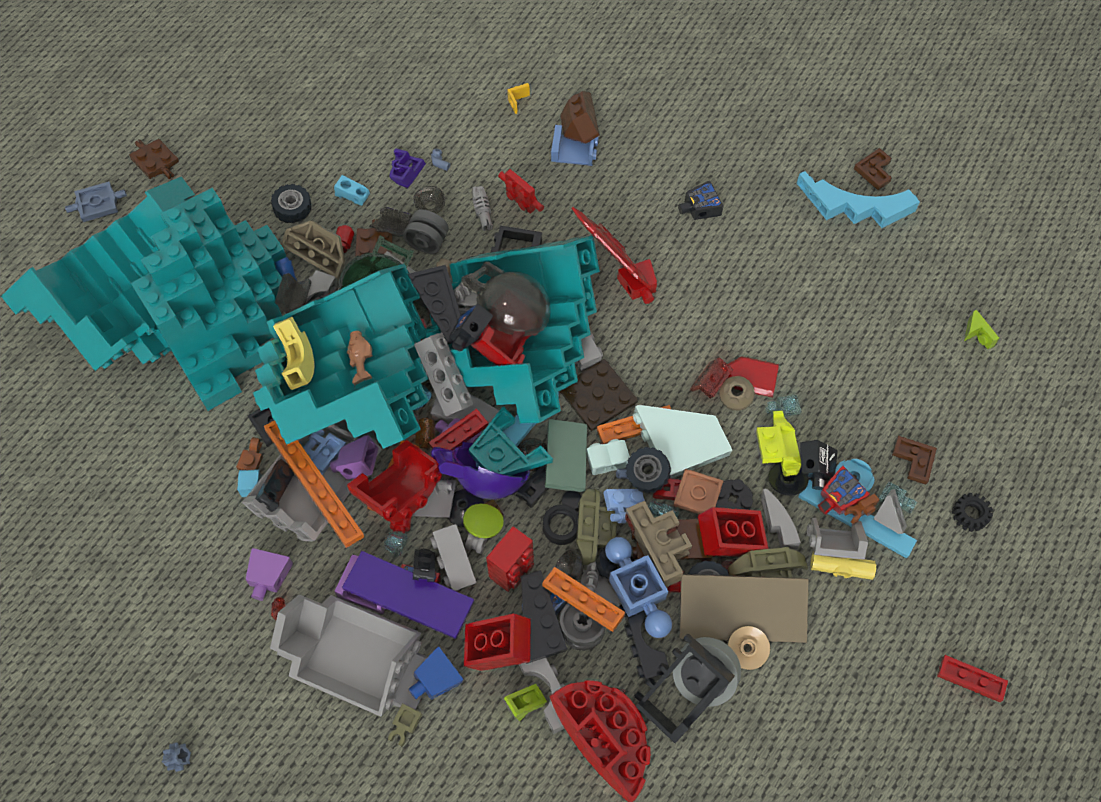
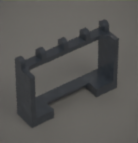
M686 634L684 637L689 645L683 653L678 648L673 649L672 653L677 657V660L670 668L664 663L660 664L659 669L664 674L657 683L651 678L647 679L646 684L651 688L645 696L638 691L634 695L639 701L636 707L674 743L683 736L694 721L735 677L732 672L690 634ZM691 652L720 680L677 727L648 699L684 657Z

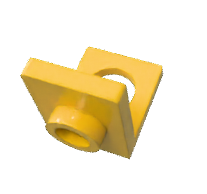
M528 83L507 89L508 101L515 114H517L516 100L530 96V86Z

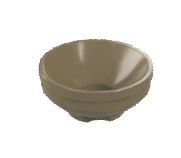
M733 376L725 380L719 392L723 405L736 411L749 407L753 402L755 394L750 381L740 376ZM740 386L743 389L742 395H733L731 392L732 388Z

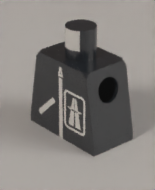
M819 440L800 442L802 473L812 479V489L822 490L824 488V480H830L835 475L838 450Z

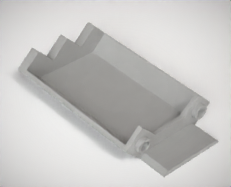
M345 419L322 429L325 432L322 436L323 438H326L331 433L346 442V445L369 435L379 448L377 456L382 450L377 443L376 433L373 430L354 438L347 428ZM310 435L298 439L301 446L309 441ZM315 445L311 450L315 451L319 445ZM280 454L242 503L257 517L271 519L274 526L285 532L288 529L294 531L298 539L302 541H315L328 521L295 474L281 497L279 506L273 512H270L263 502L259 503L255 499L276 461L283 459L286 462L282 454ZM329 467L323 474V477L343 503L350 494L347 484L354 479L347 480L340 472L334 473Z

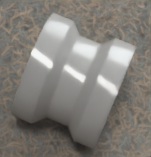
M469 533L465 549L476 550V553L482 554L487 538H479Z

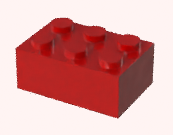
M712 507L698 515L705 555L741 557L749 551L769 549L761 511Z
M513 526L486 557L489 578L507 592L511 588L516 589L521 582V576L524 573L528 574L534 567L533 540Z
M513 613L465 624L464 667L484 671L530 662L531 619Z

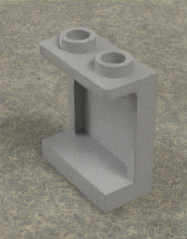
M812 518L811 524L807 526V536L810 537L809 545L813 547L814 555L865 560L868 540L861 521L852 524L851 531L819 528L817 518Z

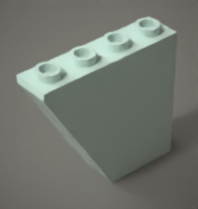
M637 405L635 407L633 419L636 425L640 424V428H642V439L644 442L647 441L650 448L654 447L666 455L671 467L670 478L684 474L685 469L695 470L725 458L732 452V448L714 415Z

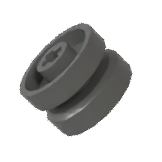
M417 210L414 211L403 233V238L413 249L428 254L438 253L449 231V227L446 221L434 212Z
M571 604L565 605L560 615V629L568 646L575 650L585 651L593 649L603 639L606 627Z

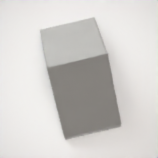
M893 489L885 498L874 520L898 534H903L907 524L896 490Z

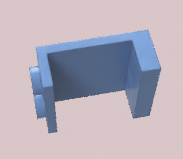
M555 125L551 162L592 166V161L596 160L597 149H594V146H598L599 136L587 144H583L579 141L565 138L562 135V125Z

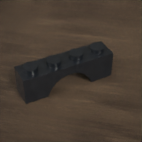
M622 604L619 605V609L625 612ZM644 610L630 617L625 612L624 617L627 625H624L627 638L631 637L633 645H630L632 657H637L639 665L636 666L639 679L643 678L644 684L648 678L657 681L664 674L659 669L660 664L664 663L669 667L665 652L652 649L643 640L641 627L647 617Z

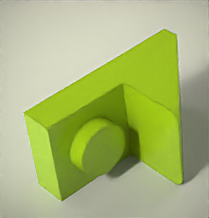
M975 310L968 320L964 341L977 335L980 344L990 349L995 346L999 337L981 314Z
M537 684L507 695L504 698L519 721L529 712L547 703Z

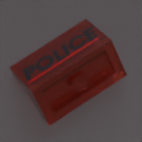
M718 357L708 363L690 390L693 392L700 389L711 399L716 395L733 369Z

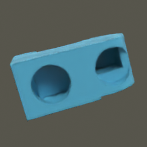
M343 175L334 186L335 196L346 198L361 206L370 195L369 190L365 186Z

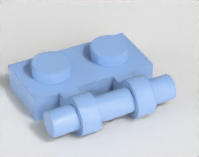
M321 429L312 433L309 436V441L302 445V447L323 475L330 467V463L338 457L340 449L346 445V442L331 433L326 438H323L322 436L325 432ZM315 445H319L315 451L311 450Z
M606 489L603 492L607 511H615V514L610 515V520L619 524L627 522L625 519L626 508L645 501L643 492L638 491V489Z

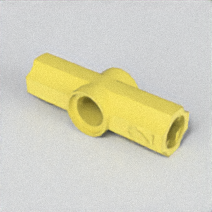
M814 551L812 553L811 570L833 573L835 577L841 575L844 578L853 576L873 580L875 577V561L814 555Z

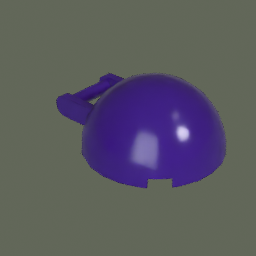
M463 442L462 447H457L454 451L441 447H434L431 450V456L438 462V469L442 474L456 477L465 490L482 499L497 500L506 498L517 492L530 475L529 470L509 476L480 466L479 468L476 467V461L469 455V449L473 445L472 442Z

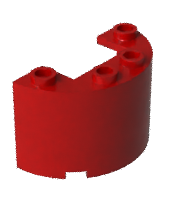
M507 290L492 305L493 308L489 311L493 315L492 319L477 341L471 344L473 348L495 365L522 364L525 358L522 354L524 351L523 345L531 335L535 336L538 334L543 320L542 317Z
M408 440L392 450L393 465L369 482L368 477L362 473L347 484L348 490L352 495L389 522L408 520L419 508L425 507L429 496L442 477L438 469V462Z

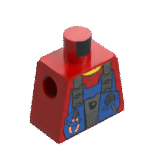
M842 466L822 489L821 496L825 500L818 504V508L825 515L832 509L841 515L845 513L848 507L855 506L859 501L869 497L870 493Z

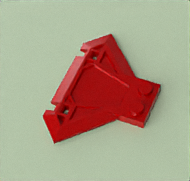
M572 207L571 209L578 220L634 278L650 287L645 276L626 254L625 247L601 223L597 225L585 214Z

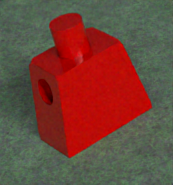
M650 259L635 264L645 276L650 287L634 278L625 268L618 269L617 279L632 300L641 297L645 304H649L654 300L652 293L656 292L657 280Z

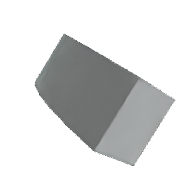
M763 489L760 497L769 533L777 532L780 548L798 549L801 542L791 517L780 501L768 489Z

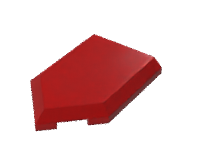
M741 356L720 368L727 378L740 376L749 380L755 394L773 398L779 364ZM734 386L735 390L743 391L740 386Z

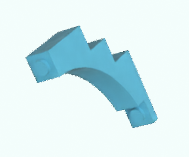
M806 171L799 174L796 183L826 220L844 212L853 224L872 216L878 225L883 228L915 212L920 203L917 196L910 190L889 196L857 195L841 190L823 179L815 183Z

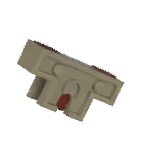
M645 501L626 508L625 520L645 556L649 555L665 586L668 587L681 581L683 571L677 560L689 555L688 550L692 548V545L685 533L680 536L677 530L679 521L673 510L654 518Z

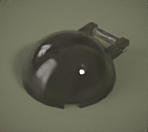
M485 262L480 269L471 275L467 274L462 277V284L477 294V304L479 303L493 315L488 323L491 327L513 335L514 331L525 332L524 336L537 334L547 327L551 315L550 299L542 284L532 276L516 271L504 272L492 263ZM485 274L491 277L485 284L477 280Z

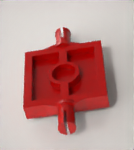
M509 169L506 173L501 171L498 174V177L506 184L507 197L512 201L515 200L523 211L526 210L531 214L535 208L539 212L544 209V205L536 199L535 189L514 171Z

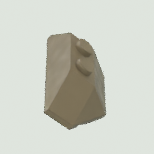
M312 220L286 229L281 242L282 247L328 274L335 276L337 279L340 277L345 263L340 236Z

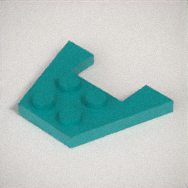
M504 406L469 449V455L480 467L503 475L511 476L553 463V458L542 446L537 447L525 456L502 432L515 423V418Z

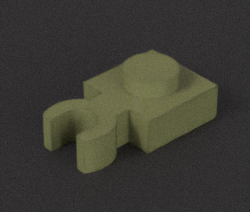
M402 703L392 722L397 728L389 734L388 740L393 741L396 735H400L401 739L398 745L402 747L406 743V733H414L423 714Z

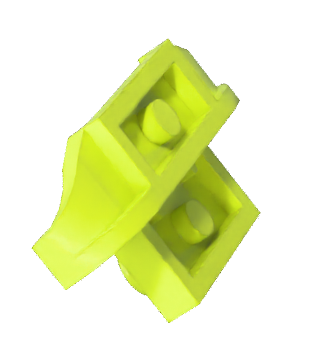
M773 411V427H757L756 430L762 463L780 462L784 476L797 475L801 468V458L795 437V429L785 419L783 411Z

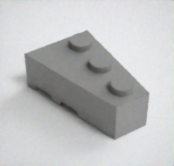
M454 524L432 532L431 544L433 549H437L440 555L437 557L440 569L444 568L447 576L443 577L446 587L456 591L475 584L476 580L457 525Z

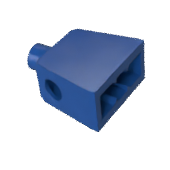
M437 647L414 671V677L418 682L408 689L415 699L426 692L432 700L460 685L463 682V678L440 647Z

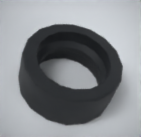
M565 504L555 505L545 512L543 532L551 543L567 545L577 538L578 512L573 507ZM558 514L569 516L573 521L572 531L566 535L553 533L550 528L551 519Z

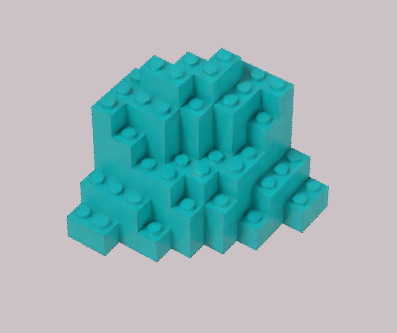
M182 176L145 192L147 197L128 215L115 220L106 230L94 234L83 245L70 250L61 260L38 270L31 267L1 296L15 315L21 312H31L40 324L49 321V323L55 321L95 371L101 367L106 369L114 363L112 360L114 359L115 361L122 357L124 351L126 353L133 351L142 364L148 361L153 363L162 357L161 353L165 356L171 352V349L131 283L149 274L141 259L158 251L150 236L167 228L160 214L195 195Z
M213 188L160 214L167 228L150 236L158 251L141 259L149 274L131 283L207 411L242 392L235 377L263 362L260 359L257 348L274 338L269 331L267 321L282 316L276 301L289 294L286 283L276 270L275 262L287 256L284 248L268 225L255 231L252 230L246 220L234 225L228 217L221 199Z
M593 235L574 237L565 241L545 243L535 247L484 253L449 264L452 280L450 281L453 290L469 274L475 273L478 276L479 283L501 284L543 305L547 309L545 315L542 316L543 320L540 324V331L537 335H531L526 339L523 345L524 351L522 354L525 358L522 364L495 365L471 345L464 348L463 351H457L452 347L453 343L448 344L466 387L493 386L496 404H516L520 423H540L560 412L557 392L578 382L575 362L584 358L581 339L591 335L587 316L597 312L590 275L600 272ZM494 294L484 304V308L488 312L493 308L491 299ZM431 315L432 325L425 328L427 337L422 340L441 333Z
M405 264L379 270L324 298L312 301L292 312L267 321L269 331L273 335L274 340L264 343L265 345L257 348L264 365L255 370L263 388L253 392V395L261 411L267 408L270 409L272 418L276 421L281 437L285 440L286 445L344 419L347 422L348 430L354 438L374 430L377 441L383 449L403 441L421 430L413 410L429 402L421 385L422 382L429 378L414 344L427 336L424 325L413 304V301L420 299L408 277L409 273ZM293 317L300 332L305 331L314 357V374L311 381L307 385L294 390H290L281 374L287 366V354L273 327L276 323ZM353 331H360L372 347V357L366 358L364 362L365 371L372 378L362 381L357 385L352 383L354 376L357 374V368L350 365L351 359L347 354L351 338L350 334Z

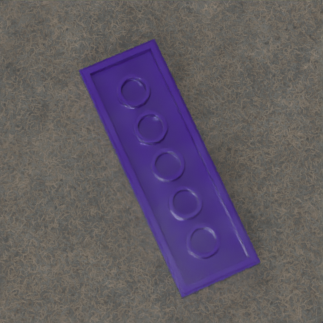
M361 551L342 586L343 590L457 639L475 602L473 598L438 583L427 582V579L419 578V581L412 580V572Z

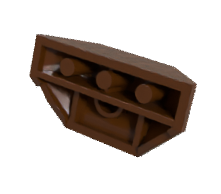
M581 91L573 95L567 101L560 114L563 134L567 139L587 144L600 136L592 95L587 91Z

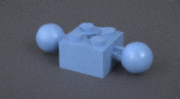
M622 537L612 538L606 545L605 553L611 562L619 564L621 568L610 572L609 581L625 612L630 617L644 610L647 615L645 629L648 634L655 638L667 636L672 629L671 617L666 612L658 610L655 604L666 600L668 590L649 555L632 562L630 559L632 547L629 541Z

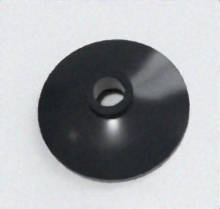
M781 463L774 465L768 474L770 486L783 495L790 496L802 493L807 488L809 481L808 477L803 475L802 467L797 475L784 476Z
M465 489L456 491L448 520L458 527H464L463 517L465 511L475 504H484L483 499L472 495ZM466 503L465 507H460L461 504Z

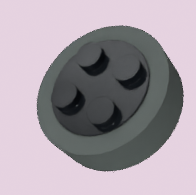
M710 637L696 638V641L735 675L732 681L708 707L721 705L733 696L740 681L741 665L739 659L727 644L718 639ZM687 643V644L681 649V652H682V653H683V651L687 648V646L689 645V643ZM691 652L673 670V679L679 692L695 704H698L720 680Z

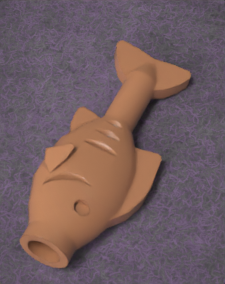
M353 331L350 334L351 338L347 354L351 359L350 365L357 368V374L352 381L354 385H357L362 381L372 378L365 371L364 367L366 358L372 357V347L360 331Z

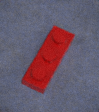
M476 408L431 440L429 445L432 449L434 447H441L454 451L463 442H467L485 429L489 423Z
M947 655L942 657L937 677L998 702L1003 701L1008 680Z

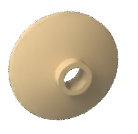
M751 626L741 627L735 630L728 640V646L737 655L742 669H757L769 657V640L758 628ZM745 644L750 645L751 650L749 652H745Z

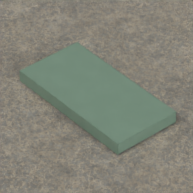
M549 419L547 452L553 458V463L546 464L545 488L585 492L587 424Z

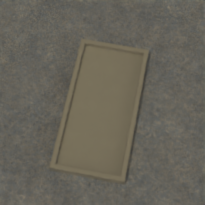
M682 575L680 585L679 638L684 639L686 634H690L694 639L710 637L718 640H729L735 630L751 626L761 630L768 640L772 642L807 643L808 578Z

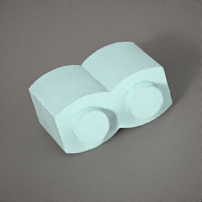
M619 439L610 440L607 444L594 443L586 451L592 475L624 469L628 463V458H630L625 440Z

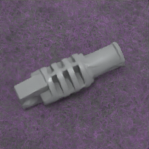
M483 186L473 187L472 197L476 216L480 218L483 231H486V226L488 230H491L493 224L490 218L491 209L487 194Z

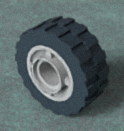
M286 184L279 187L272 194L271 204L273 212L280 221L285 223L300 222L309 215L312 208L310 195L300 185Z

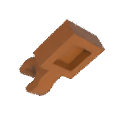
M252 437L249 451L243 449L236 466L237 469L258 470L263 458L262 454H259L263 444L259 438Z
M873 494L859 501L857 505L848 507L844 515L853 514L855 517H853L851 523L855 524L861 516L871 515L876 510L875 506L880 499Z

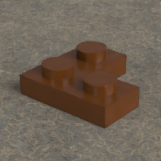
M878 148L855 164L854 170L873 187L880 190L891 182L892 177L882 168L888 165L892 158L882 149Z
M898 436L892 456L911 461L907 479L927 485L937 448Z

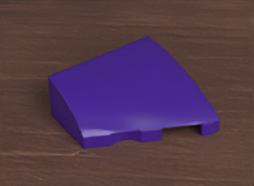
M395 148V160L392 161V170L389 177L396 184L408 189L426 163L423 159L410 156L408 151Z

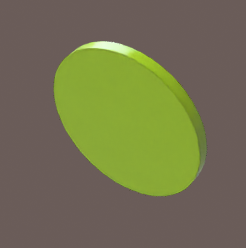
M475 504L469 507L463 517V524L466 530L479 538L496 536L502 530L504 523L500 511L488 504Z

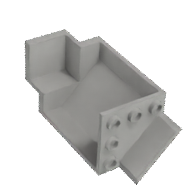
M299 594L278 612L270 649L276 651L277 655L292 661L289 677L381 717L386 710H391L393 705L400 708L402 703L416 710L422 698L421 695L415 699L408 689L418 682L414 677V671L428 658L418 653L422 644L419 641L421 632L332 595L321 604Z

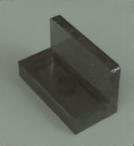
M290 273L284 274L275 303L286 314L304 306L312 281L306 279L298 282Z

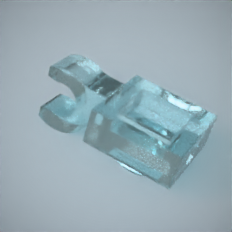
M797 395L778 397L777 402H768V407H765L767 415L773 414V411H783L784 417L800 415L802 412Z
M888 482L879 497V501L884 502L889 492L895 489L901 508L911 514L917 502L905 496L906 490Z

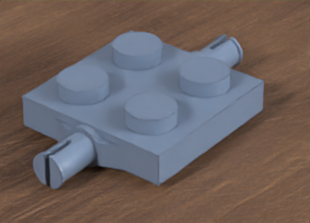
M110 182L75 191V204L65 206L67 213L78 210L82 221L86 222L117 213V199L127 197L125 189L114 192Z

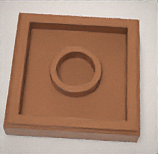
M685 469L673 506L696 514H701L712 507H716L723 480Z

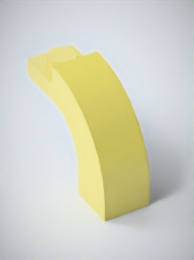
M293 317L276 323L273 327L287 354V366L281 374L290 390H294L307 385L311 381L314 374V357L305 331L300 332Z

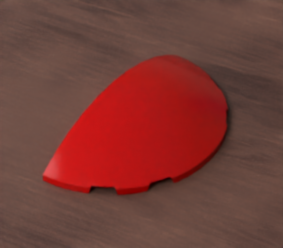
M586 680L584 682L570 683L556 690L549 697L572 741L601 777L626 801L633 802L646 781L643 778L646 765L650 764L651 756L650 746L647 745L645 736L647 727L635 704L617 688H610L599 681Z

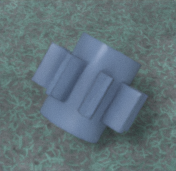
M177 742L169 744L170 749L163 750L162 763L167 766V771L174 769L176 772L184 770L183 765L190 764L191 752L186 748V744L178 745Z

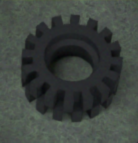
M972 493L962 495L954 504V509L952 510V514H955L953 517L954 521L958 520L956 524L958 526L963 525L962 529L964 530L969 528L970 532H973L974 529L975 531L983 529L993 517V513H991L993 508L988 507L991 503L989 501L985 503V497L982 496L980 499L977 493L974 496ZM967 506L975 507L979 512V518L973 519L969 517L965 512V508Z

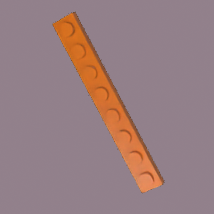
M275 420L265 425L266 433L344 546L347 548L364 538L361 529L299 441L296 440L286 445Z

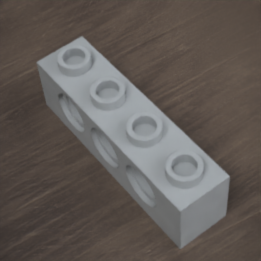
M443 333L432 335L414 344L445 417L473 405L471 395L466 388Z

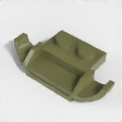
M592 488L586 489L578 503L576 544L583 557V565L595 562L597 547H606L607 543L616 537L617 522H611L610 515L615 514V511H607V507L600 506L599 489Z
M789 547L749 551L728 567V572L731 576L745 574V576L792 577V570L796 568H803L805 570L808 569V565L803 554L789 549Z

